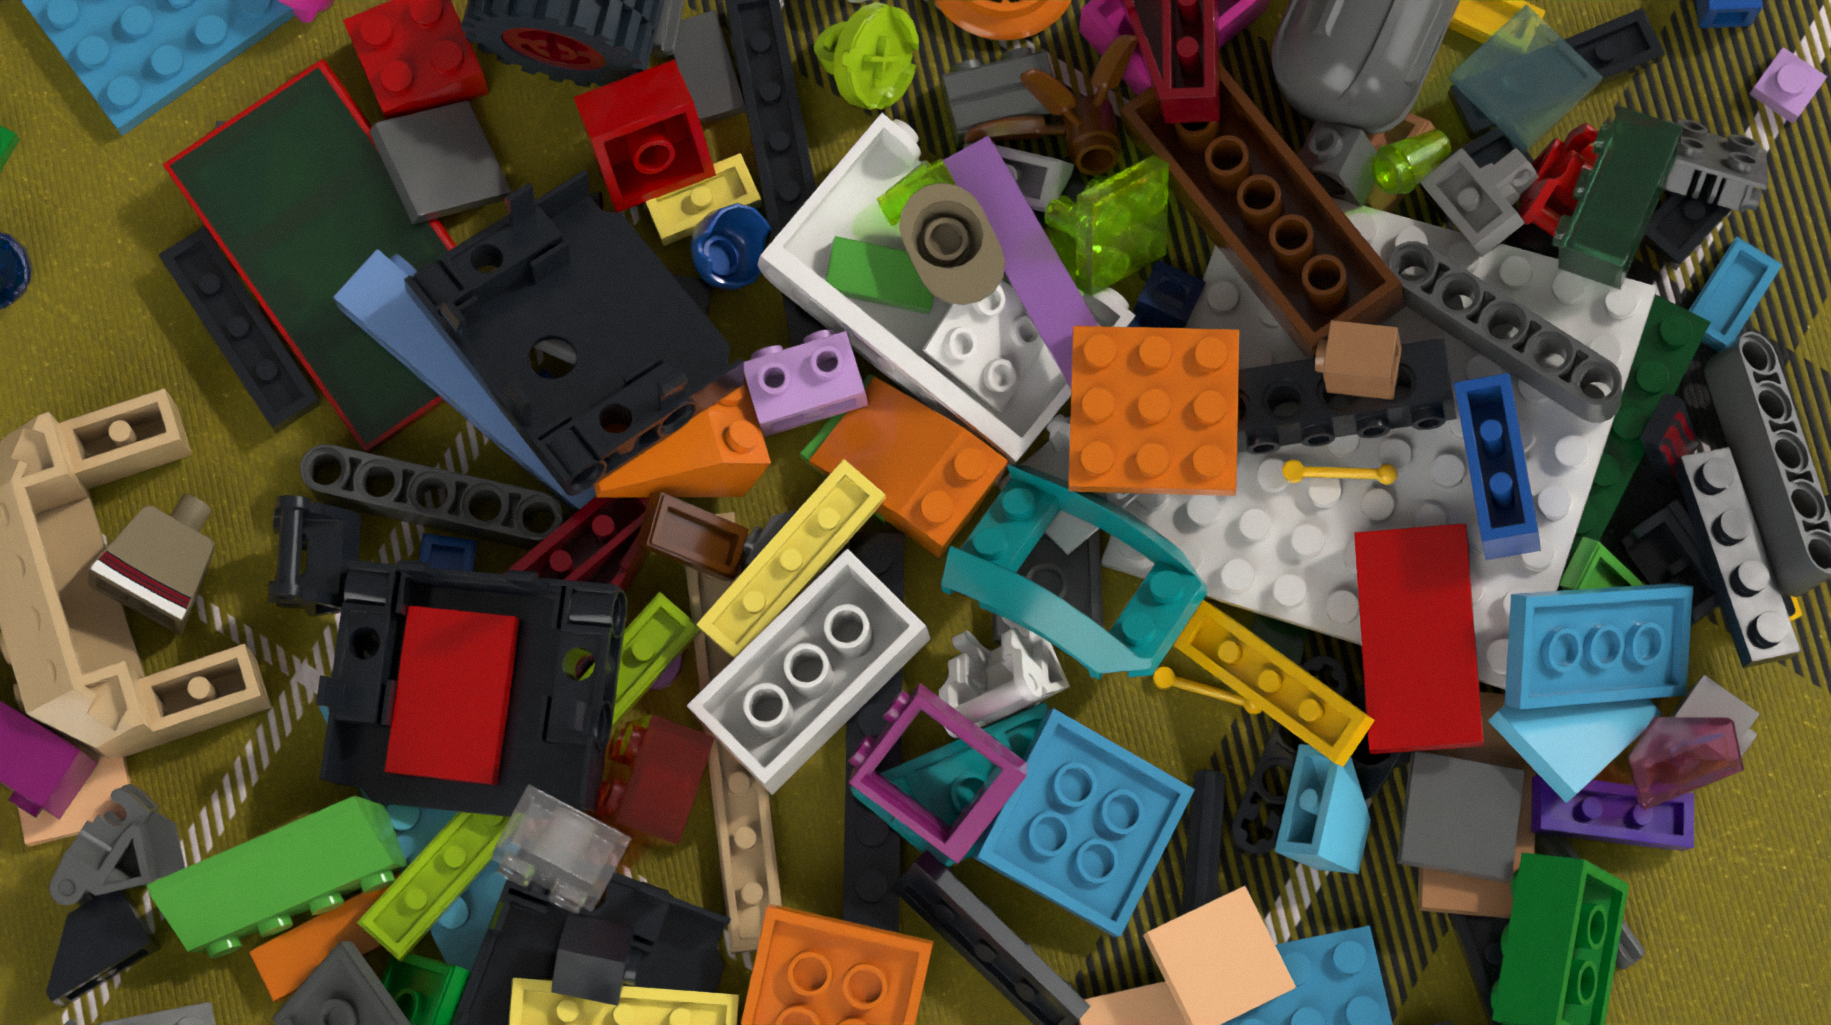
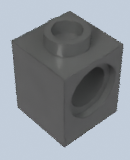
M1321 120L1315 121L1298 155L1301 162L1330 197L1344 200L1360 207L1364 205L1385 163L1362 129Z

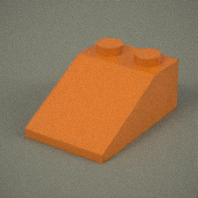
M745 374L744 385L693 417L686 425L596 483L594 489L597 498L650 497V493L662 492L672 497H744L771 464ZM611 424L606 426L604 430L610 433H621L628 427L622 424Z
M874 377L864 389L868 406L846 412L810 458L809 463L828 477L841 461L845 459L886 494V500L875 512L940 560L1003 478L1008 460L964 427Z

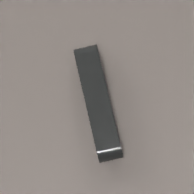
M1407 241L1399 244L1391 252L1388 258V267L1402 283L1405 306L1581 419L1591 423H1602L1610 420L1618 413L1622 397V376L1618 367L1610 360L1424 243ZM1410 267H1420L1427 271V274L1417 281H1408L1400 276L1405 269ZM1456 295H1464L1473 301L1471 305L1462 310H1453L1445 305V302L1450 297ZM1500 324H1510L1519 330L1516 335L1509 339H1498L1490 333L1495 326ZM1546 353L1558 354L1565 360L1564 363L1554 369H1546L1536 363V360ZM1600 382L1607 385L1611 392L1603 398L1593 399L1586 396L1582 389L1590 383Z
M1746 332L1706 361L1704 367L1705 378L1778 587L1788 596L1798 597L1831 578V515L1777 354L1765 337L1759 333Z
M321 444L313 447L304 455L300 465V473L305 485L311 494L324 504L522 549L532 550L566 521L559 502L553 496L544 492L339 446ZM336 464L342 467L341 475L334 483L330 485L316 483V475L324 466ZM389 476L395 479V485L389 494L383 497H373L368 494L369 486L376 478ZM442 488L448 491V498L441 507L427 509L421 506V499L428 490ZM485 500L500 502L501 510L494 519L480 521L474 518V511L481 502ZM538 512H548L555 517L552 527L543 533H533L526 528L529 518Z

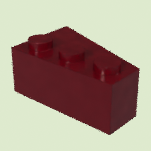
M1120 0L1132 34L1137 37V48L1165 123L1220 121L1218 0Z
M595 496L508 570L537 572L538 578L614 584L621 587L626 593L651 552L636 545L649 497L597 498ZM587 654L581 657L577 662L575 667L576 671L579 669Z

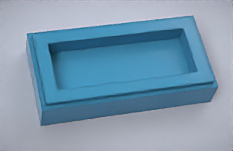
M1736 236L1688 310L1711 322L1701 342L1717 352L1733 342L1782 264Z

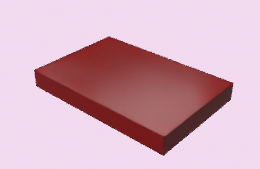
M408 605L384 772L397 775L498 785L521 619L507 615Z

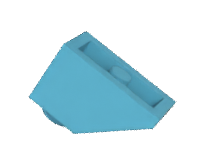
M1299 744L1274 852L1315 870L1359 874L1371 819L1352 758L1350 757L1345 766L1342 767L1329 760L1312 746Z

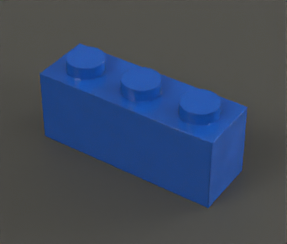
M1510 373L1455 382L1456 399L1485 560L1541 551L1538 525Z

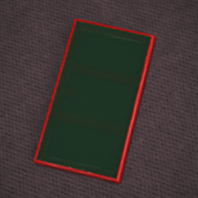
M323 59L299 73L162 165L363 452L372 453L446 401L339 310L333 297L377 249L389 259L395 253L400 255L416 271H419L425 265L439 261L441 255L457 245L438 218L412 225L370 135L372 125L328 63Z

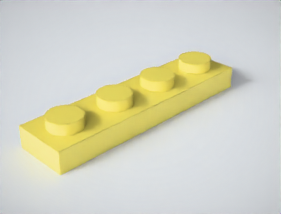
M843 459L696 624L698 629L735 659L814 581L886 500V494Z
M512 978L508 1025H737L739 995L623 986L619 1005L616 1006L552 993L553 981Z

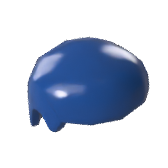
M740 203L708 213L696 225L692 234L691 254L694 269L705 282L714 288L734 291L753 284L761 274L758 261L760 255L766 249V238L771 233L769 223L754 207Z

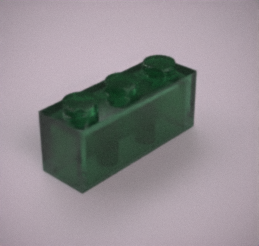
M1622 106L1619 107L1612 124L1603 122L1593 147V153L1598 155L1592 170L1583 168L1573 192V199L1578 201L1571 217L1563 214L1554 234L1552 245L1559 247V269L1621 290L1679 155L1682 126Z

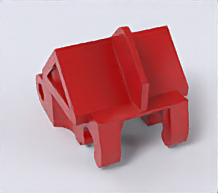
M1584 123L1570 131L1564 142L1558 138L1553 139L1531 163L1539 177L1519 195L1521 206L1517 213L1525 225L1535 224L1585 258V266L1601 270L1611 258L1626 232L1622 225V214L1632 200L1631 196L1633 194V190L1628 187V184L1635 176H1640L1645 172L1647 164L1636 156H1629L1622 161H1613L1590 145V143H1594L1599 138L1600 132L1588 123Z

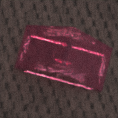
M1653 717L1628 757L1638 803L1643 810L1744 770L1735 724L1729 717Z

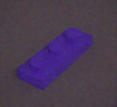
M1540 775L1532 777L1531 833L1686 851L1694 848V793L1591 780L1570 801L1565 803Z

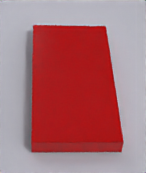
M1466 523L1354 532L1366 712L1368 716L1375 720L1368 730L1370 754L1484 746Z

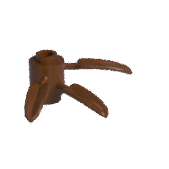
M1128 34L1121 35L1106 49L1091 76V84L1098 88L1095 96L1089 95L1076 98L1053 76L1035 68L1021 73L1020 80L1024 86L1050 113L1061 115L1062 125H1046L1045 118L1039 115L1007 117L988 121L970 128L964 136V142L975 143L988 135L992 141L1039 139L1043 135H1064L1069 159L1076 165L1079 171L1087 175H1100L1110 171L1117 164L1118 156L1121 152V142L1113 106L1105 97L1109 89H1114L1119 85L1136 48L1137 37Z

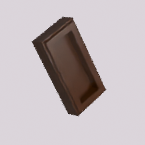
M654 492L650 493L636 545L722 581H735L749 529L665 493Z

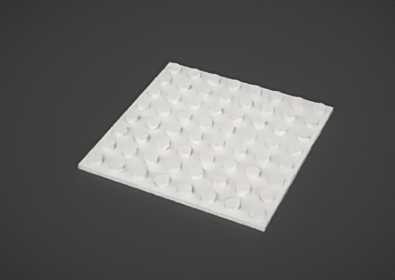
M1331 197L1387 266L1391 252L1399 244L1407 241H1419L1430 246L1610 360L1618 367L1621 373L1623 393L1657 291V286L1501 243L1481 258L1461 232L1366 206L1360 207ZM1215 245L1203 278L1206 281L1205 287L1188 320L1186 328L1239 330V370L1307 359ZM1410 267L1405 269L1400 276L1408 281H1417L1422 279L1427 274V271L1420 267ZM1456 295L1450 297L1445 302V305L1453 310H1462L1471 305L1473 301L1464 295ZM1404 305L1403 309L1380 325L1398 327L1401 344L1439 338L1445 339L1457 419L1448 420L1444 425L1430 430H1418L1412 426L1390 429L1388 434L1377 438H1361L1357 434L1336 437L1332 443L1318 447L1305 446L1302 443L1280 446L1278 451L1266 455H1253L1248 453V451L1238 452L1236 496L1140 494L1123 508L1182 550L1207 586L1208 593L1205 598L1358 645H1362L1354 532L1466 523L1479 682L1506 690L1511 594L1557 591L1615 416L1602 423H1591L1581 419ZM1500 324L1495 326L1490 333L1498 339H1509L1516 335L1519 330L1510 324ZM1546 353L1541 355L1536 360V363L1543 368L1554 369L1564 363L1565 360L1558 354ZM1510 373L1538 525L1541 551L1485 560L1454 383ZM1593 382L1586 385L1582 392L1590 398L1600 399L1607 396L1611 389L1603 383ZM1396 385L1394 399L1404 397L1410 389L1403 385ZM1337 394L1330 399L1328 405L1335 408H1343L1348 406L1355 397ZM1284 402L1277 406L1273 413L1278 416H1289L1295 413L1300 405L1294 402ZM1238 410V422H1239V421L1244 417V415H1245L1244 412L1239 411V410ZM1292 459L1300 461L1303 466L1378 468L1382 464L1389 463L1396 467L1398 476L1396 481L1390 485L1382 484L1378 479L1304 477L1302 481L1293 484L1284 478L1282 467L1285 462ZM1110 535L1101 560V565L1143 579L1146 578L1155 565L1144 555L1113 535Z

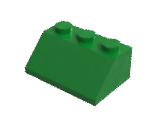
M1522 852L1520 866L1514 872L1511 881L1513 905L1510 922L1505 926L1501 936L1503 961L1500 978L1494 983L1491 992L1492 1020L1503 1025H1605L1629 884L1585 859Z

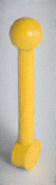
M1292 459L1285 462L1282 467V474L1286 481L1293 484L1302 481L1304 477L1378 479L1380 483L1390 485L1396 481L1398 470L1389 463L1382 464L1378 468L1303 466L1300 461Z
M1168 667L1158 668L1153 675L1154 685L1160 690H1167L1173 686L1244 706L1245 710L1250 714L1262 712L1261 709L1238 693L1175 676L1173 670Z

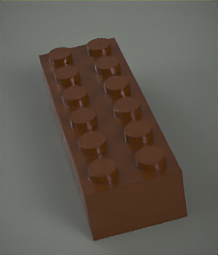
M1220 62V121L1165 123L1152 86L1120 108L1128 137L1307 359L1316 357L1319 339L1328 340L1331 320L1380 325L1404 308L1402 283Z

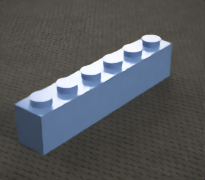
M377 249L333 297L338 309L574 513L579 511L596 496L594 485L582 493L573 496L567 495L407 294L404 278L409 275L412 277L417 271L400 255L395 253L389 259Z

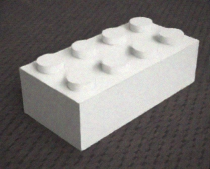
M846 549L726 666L687 707L695 718L773 795L930 640L926 625L858 558Z

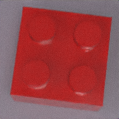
M390 0L343 20L351 43L385 120L467 100L470 102L489 94L481 66L469 40L465 37V31H462L461 21L451 0Z
M675 59L573 97L598 172L615 212H621L651 199L716 176L694 101Z

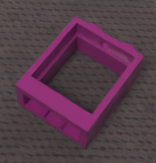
M919 683L910 695L903 690L899 692L882 716V718L889 722L876 739L868 734L852 753L848 762L855 767L851 772L849 783L958 864L1026 778L1028 763ZM920 710H923L997 766L951 826L874 770Z

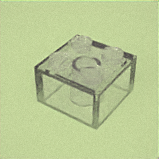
M528 784L495 846L491 860L499 863L500 867L497 873L504 878L526 888L532 880L551 890L548 899L554 904L575 914H578L582 907L592 912L632 838Z

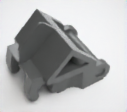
M126 784L121 788L113 790L111 799L125 808V820L119 818L113 811H108L104 815H97L93 822L90 820L86 821L74 842L65 852L50 882L49 890L52 898L59 904L71 905L79 901L87 892L97 896L140 886L184 869L185 862L176 823L158 813L157 811L160 806L139 787Z

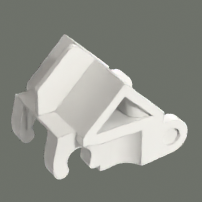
M1002 617L1003 621L1011 630L1001 634V647L993 651L982 646L967 630L952 637V643L961 652V655L948 661L949 676L945 684L939 689V697L981 729L1000 722L1026 708L1034 707L1040 704L1041 701L1070 687L1051 643ZM945 728V730L948 732L950 736H952L953 738H958L955 734H953L951 731Z

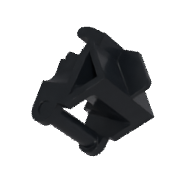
M283 495L276 497L273 530L274 534H279L277 572L275 581H269L267 603H277L276 606L281 608L305 609V613L308 616L341 613L342 602L345 603L344 589L346 577L350 569L347 567L348 560L362 561L358 560L362 514L324 503L310 502V499L302 496ZM301 551L307 552L305 572L299 575Z

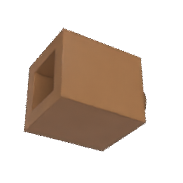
M1331 320L1328 340L1319 339L1315 357V371L1323 373L1327 393L1394 400L1402 350L1398 327Z

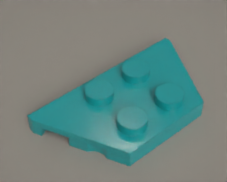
M1043 702L982 730L1022 759L1048 710L1046 702ZM958 739L880 774L951 826L997 766L963 740ZM854 786L850 787L853 795L922 854L927 849L940 863L947 867L956 863ZM985 830L976 840V842L972 845L969 851L965 854L962 860L967 859L973 855Z

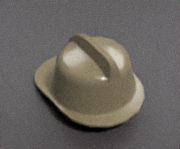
M946 183L924 186L910 196L902 209L899 229L904 247L922 283L929 292L946 303L958 305L980 302L992 294L1003 279L1005 258L1002 247L984 210L975 197L960 186Z

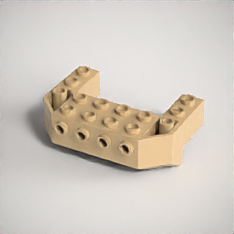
M165 388L58 423L50 412L36 416L3 437L0 442V627L2 630L0 632V647L6 662L12 664L17 684L13 685L17 704L24 716L29 715L44 728L110 760L122 756L126 757L272 708L256 656L245 643L145 677L124 605L88 585L89 568L106 549L88 489L192 455L178 407Z

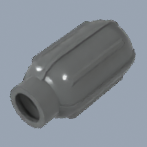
M1290 0L1277 28L1272 45L1271 61L1280 93L1301 117L1309 122L1315 123L1316 120L1358 128L1362 129L1364 134L1370 136L1391 130L1405 119L1413 107L1460 0Z

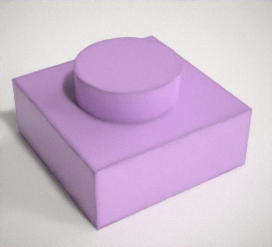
M1783 47L1749 95L1794 124L1827 76Z

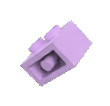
M831 329L818 331L806 336L803 339L804 344L785 350L779 345L765 347L754 352L751 355L752 360L744 362L745 378L764 437L868 406L866 393L847 331L837 334Z

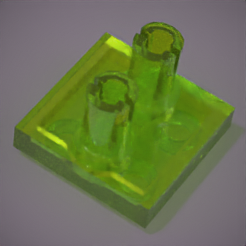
M1152 155L1110 178L1097 176V181L1095 179L1090 180L1084 191L1077 195V203L1063 195L1059 196V200L1054 199L1049 203L1044 217L1047 226L1057 229L1076 240L1077 289L1092 296L1166 255L1169 196L1168 162Z

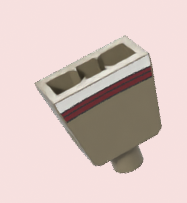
M188 494L182 496L170 516L153 506L146 505L89 568L88 585L180 636L185 629L213 558L215 542L199 532L212 510L203 501Z

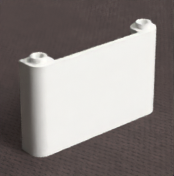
M881 113L760 255L758 267L769 282L827 329L834 330L835 334L847 331L851 348L918 402L964 427L1006 458L1008 465H1015L1071 397V389L1045 345L1004 411L998 413L944 367L939 372L923 359L925 353L922 349L951 303H946L934 296L930 313L924 314L848 298L825 281L832 242L835 236L906 251L899 229L903 207L910 196L924 186L938 183L948 184L919 161L921 151L916 144L919 141L916 132L903 121L898 119L892 121ZM1003 274L1002 280L1012 287L1005 274ZM1077 287L1099 326L1128 327L1136 316L1128 310L1129 304L1118 292L1109 287H1104L1102 290L1089 288L1086 293Z

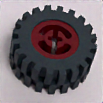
M468 0L461 27L462 31H466L465 37L470 42L478 43L477 48L485 54L496 53V60L506 65L515 63L522 66L521 71L535 75L537 72L549 75V80L563 83L564 79L573 80L577 86L590 87L591 83H596L602 87L647 70L665 1Z

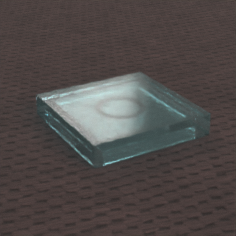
M1526 4L1451 74L1449 80L1526 153L1598 86L1603 77Z

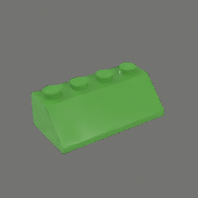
M352 796L146 884L151 898L186 950L202 954L208 953L209 958L214 959L237 951L242 947L240 939L258 931L261 937H267L293 926L291 917L311 910L312 915H319L336 909L344 904L343 895L362 888L363 893H371L393 884L395 881L393 874L406 869L408 864L386 806L358 796Z

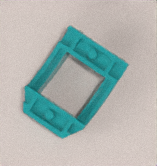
M1008 465L1011 479L963 546L958 549L950 545L941 582L942 592L952 595L956 591L978 600L981 608L1028 629L1060 648L1089 670L1090 676L1098 680L1102 678L1104 673L1127 671L1128 677L1153 675L1208 593L1207 586L1182 550L1152 527L1118 505L1093 492H1069L1068 481L1030 466ZM1060 510L1113 535L1155 564L1109 632L1049 590L1016 573Z

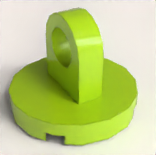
M875 2L862 6L847 22L837 23L825 29L818 36L814 44V52L824 70L834 75L839 93L849 104L869 110L875 108L882 110L891 107L900 99L914 78L916 64H912L911 60L913 50L918 51L919 38L913 20L903 9Z

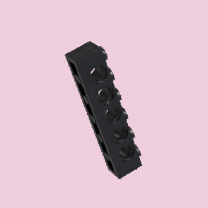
M1439 338L1401 344L1402 350L1396 385H1403L1410 389L1404 397L1390 400L1354 396V400L1343 408H1335L1328 405L1330 399L1337 394L1327 393L1323 373L1315 371V358L1240 369L1238 375V410L1244 412L1245 415L1238 422L1237 453L1248 451V453L1253 455H1266L1278 451L1280 446L1297 443L1318 447L1332 443L1336 437L1356 434L1361 438H1377L1388 434L1390 429L1408 426L1418 430H1430L1444 425L1448 420L1457 419L1445 339ZM1284 402H1294L1300 405L1298 410L1289 416H1278L1273 413L1276 407Z

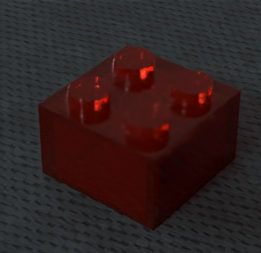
M653 714L626 722L624 729L618 727L611 738L607 750V759L613 760L606 781L602 780L598 812H593L595 814L590 827L650 849L679 845L715 737Z

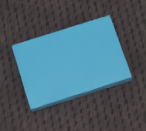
M1649 699L1521 710L1504 705L1488 722L1567 803L1649 727L1662 712Z

